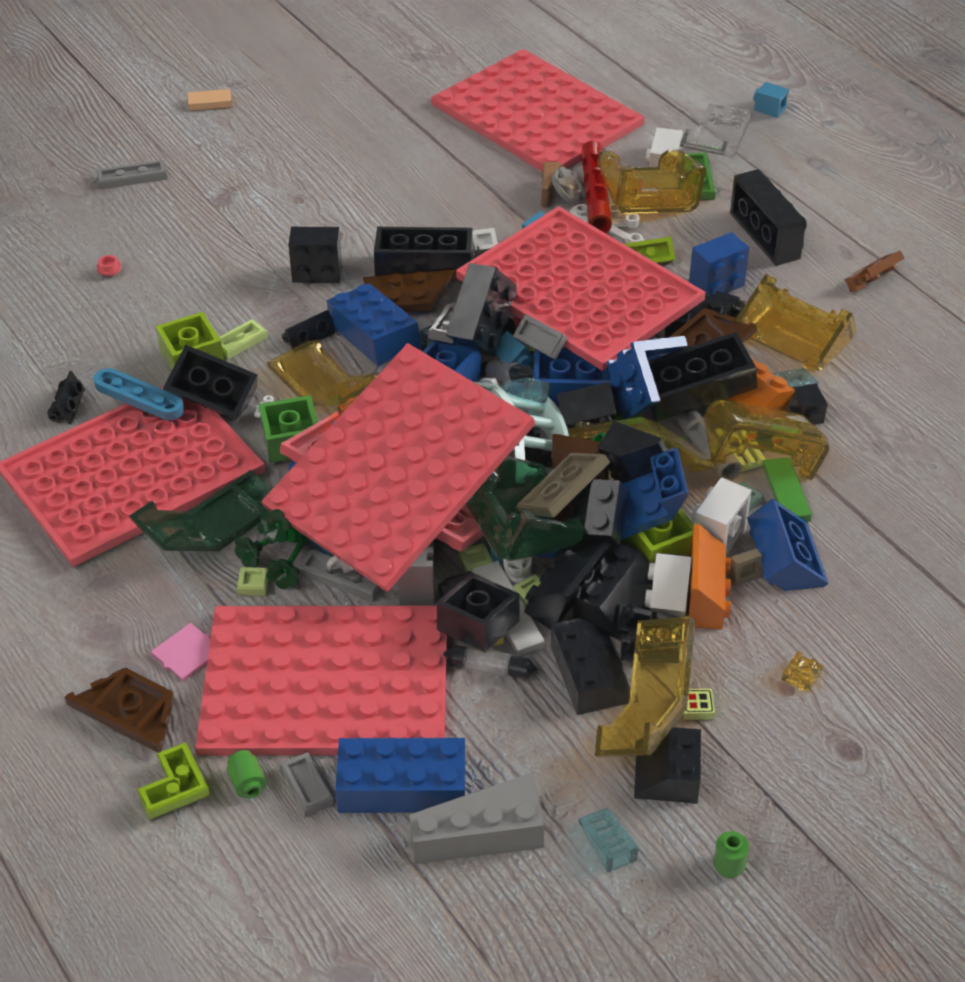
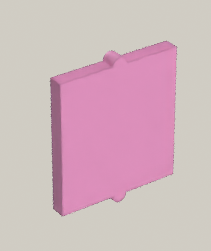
M190 623L153 649L151 655L164 665V670H170L180 680L184 681L207 664L210 636L207 633L204 634Z

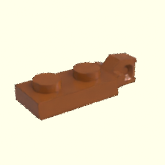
M902 251L885 255L844 279L849 291L853 292L863 289L866 286V281L869 283L881 277L880 273L882 271L887 273L896 269V263L905 259Z

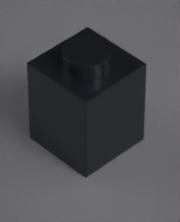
M817 384L792 387L795 392L788 407L798 426L804 427L824 423L827 402Z

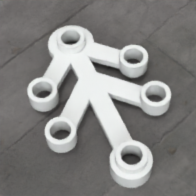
M578 204L571 208V214L588 223L587 205ZM610 204L611 218L615 219H612V228L607 233L626 243L644 241L643 236L639 233L628 234L617 228L638 227L639 215L629 213L625 218H619L622 207L619 204Z

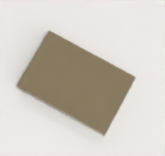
M570 453L517 504V509L523 515L554 518L610 463L605 454Z

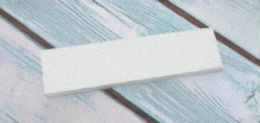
M498 561L472 569V573L515 591ZM521 600L520 621L505 634L517 656L545 648V641L532 618L524 613L525 606Z

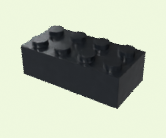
M760 169L734 175L730 214L775 266L801 259L802 248L804 247V234L807 228L805 217L794 208L793 204L782 195L781 191L772 184Z
M377 226L374 245L375 276L455 270L456 272L458 268L472 260L473 228Z
M737 332L648 361L660 401L651 407L657 421L758 388L756 366Z

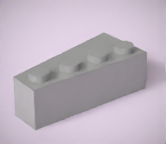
M435 539L393 585V594H399V605H434Z
M531 772L410 814L411 841L415 864L543 848L544 822L534 773Z

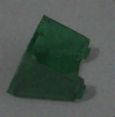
M507 456L466 502L471 514L499 559L515 561L572 548L583 537L585 528L578 519L568 518L565 522H559L555 517L534 516L532 511L522 510L520 513L517 509V504L548 475L543 464Z

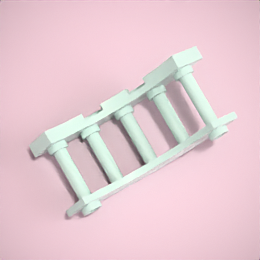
M474 382L532 416L535 421L533 427L543 428L548 438L547 440L525 435L502 461L501 483H524L525 476L544 479L552 469L528 466L525 462L524 447L552 451L553 434L569 436L565 421L558 407L549 397L539 392L523 391V396L507 394L502 388L494 384Z

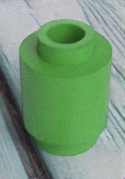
M247 750L233 753L227 761V772L236 794L239 797L248 799L257 797L266 787V780L257 758Z
M728 831L722 833L717 838L713 864L721 876L735 878L745 870L749 852V842L746 837L738 832Z

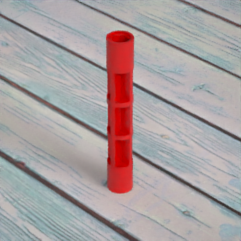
M591 140L583 144L581 148L588 223L607 233L612 228L604 151L599 142Z

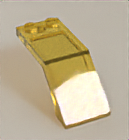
M319 340L307 341L266 362L268 367L298 397L311 395L314 406L340 405L341 408L349 406L355 400L354 398L359 396L380 373L347 375L324 353Z
M644 417L617 421L662 438L667 450L676 447L679 451L682 467L689 466L690 473L717 469V463L658 422ZM580 422L575 424V428L567 430L570 437L592 441L597 433L603 432L606 434L613 422L591 425L590 422Z
M685 616L638 621L629 703L609 727L598 725L594 756L651 755L686 711L695 619Z

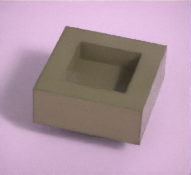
M754 549L731 557L730 579L735 585L761 576V553Z

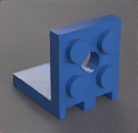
M685 336L635 341L630 343L631 349L621 350L617 353L618 359L606 362L611 377V384L618 399V407L622 412L624 421L635 419L660 401L648 361L684 349L688 346Z

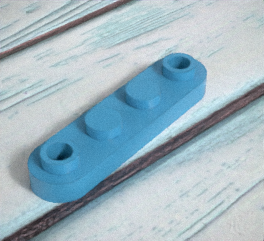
M106 368L99 370L93 377L97 391L164 420H175L184 413L183 401L179 396L115 369Z

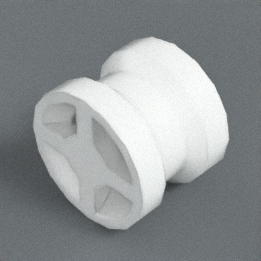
M513 550L505 555L504 572L512 585H516L532 576V557L529 553L523 550Z

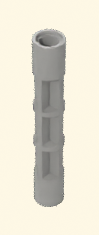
M696 409L673 416L685 431L688 440L695 444L703 455L704 461L719 480L722 477L732 481L740 474L742 470L741 463L728 446L720 441L710 428L707 419L703 418Z

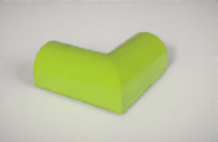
M186 742L157 753V759L166 778L137 789L148 820L209 796V788Z

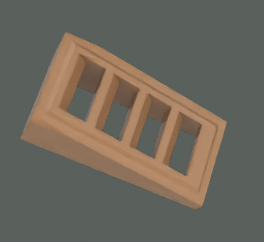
M560 162L543 163L542 207L547 208L556 191L552 183V175L557 169L562 167Z

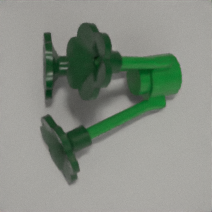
M282 510L264 511L261 514L258 531L265 536V539L260 542H252L247 536L244 538L239 536L235 538V554L241 559L245 567L256 568L260 564L258 558L260 557L259 552L262 551V547L277 541L298 542L288 560L269 561L267 564L268 572L266 573L267 579L275 582L276 586L280 589H286L288 586L296 587L299 583L297 577L300 572L293 565V562L302 547L309 542V538L291 526L288 519L284 518Z

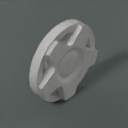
M565 167L557 169L552 175V183L558 194L572 205L584 204L586 202V192L581 175L575 174Z

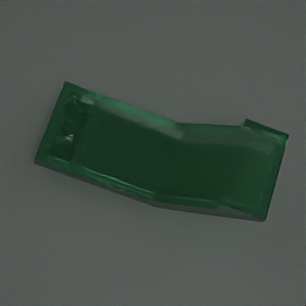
M249 470L190 511L157 510L156 503L151 501L129 517L162 551L219 552L235 541V538L244 535L261 522L262 512L267 511L261 501L272 489Z

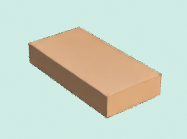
M231 89L188 92L189 111L231 108Z

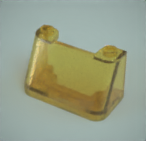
M681 149L663 152L659 158L658 167L632 168L631 166H623L620 164L619 155L610 150L599 151L598 168L614 205L624 214L691 212L700 203L706 167Z
M765 274L735 319L748 325L753 323L757 326V332L746 341L753 340L802 363L809 371L823 370L856 334L853 313L841 309L838 315L835 310H831L830 313L790 296L789 289L784 288L781 290L775 286L776 278Z
M718 400L708 407L704 415L711 462L725 464L726 457L730 454L736 453L737 456L742 457L747 448L791 455L792 466H799L800 478L813 480L830 449L827 436L801 414L728 400Z

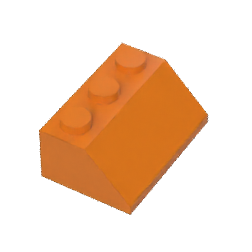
M752 359L756 366L758 388L722 401L751 423L783 417L795 390L787 384L785 379L771 373L766 365Z
M694 524L690 551L691 566L688 585L687 627L722 630L724 618H730L731 601H725V596H730L731 579H725V576L730 575L731 558L726 557V546L700 524Z

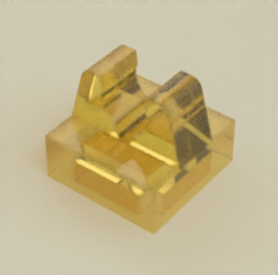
M798 651L783 671L781 680L809 693L821 675L823 665L819 664L814 658L811 660L802 656V653Z

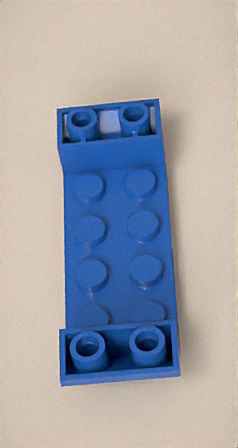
M676 447L650 457L653 472L623 483V486L628 491L621 540L673 520L689 496L679 451ZM523 515L528 551L531 556L556 558L561 550L566 552L573 544L564 542L567 519L563 521L565 526L557 529L553 525V517Z

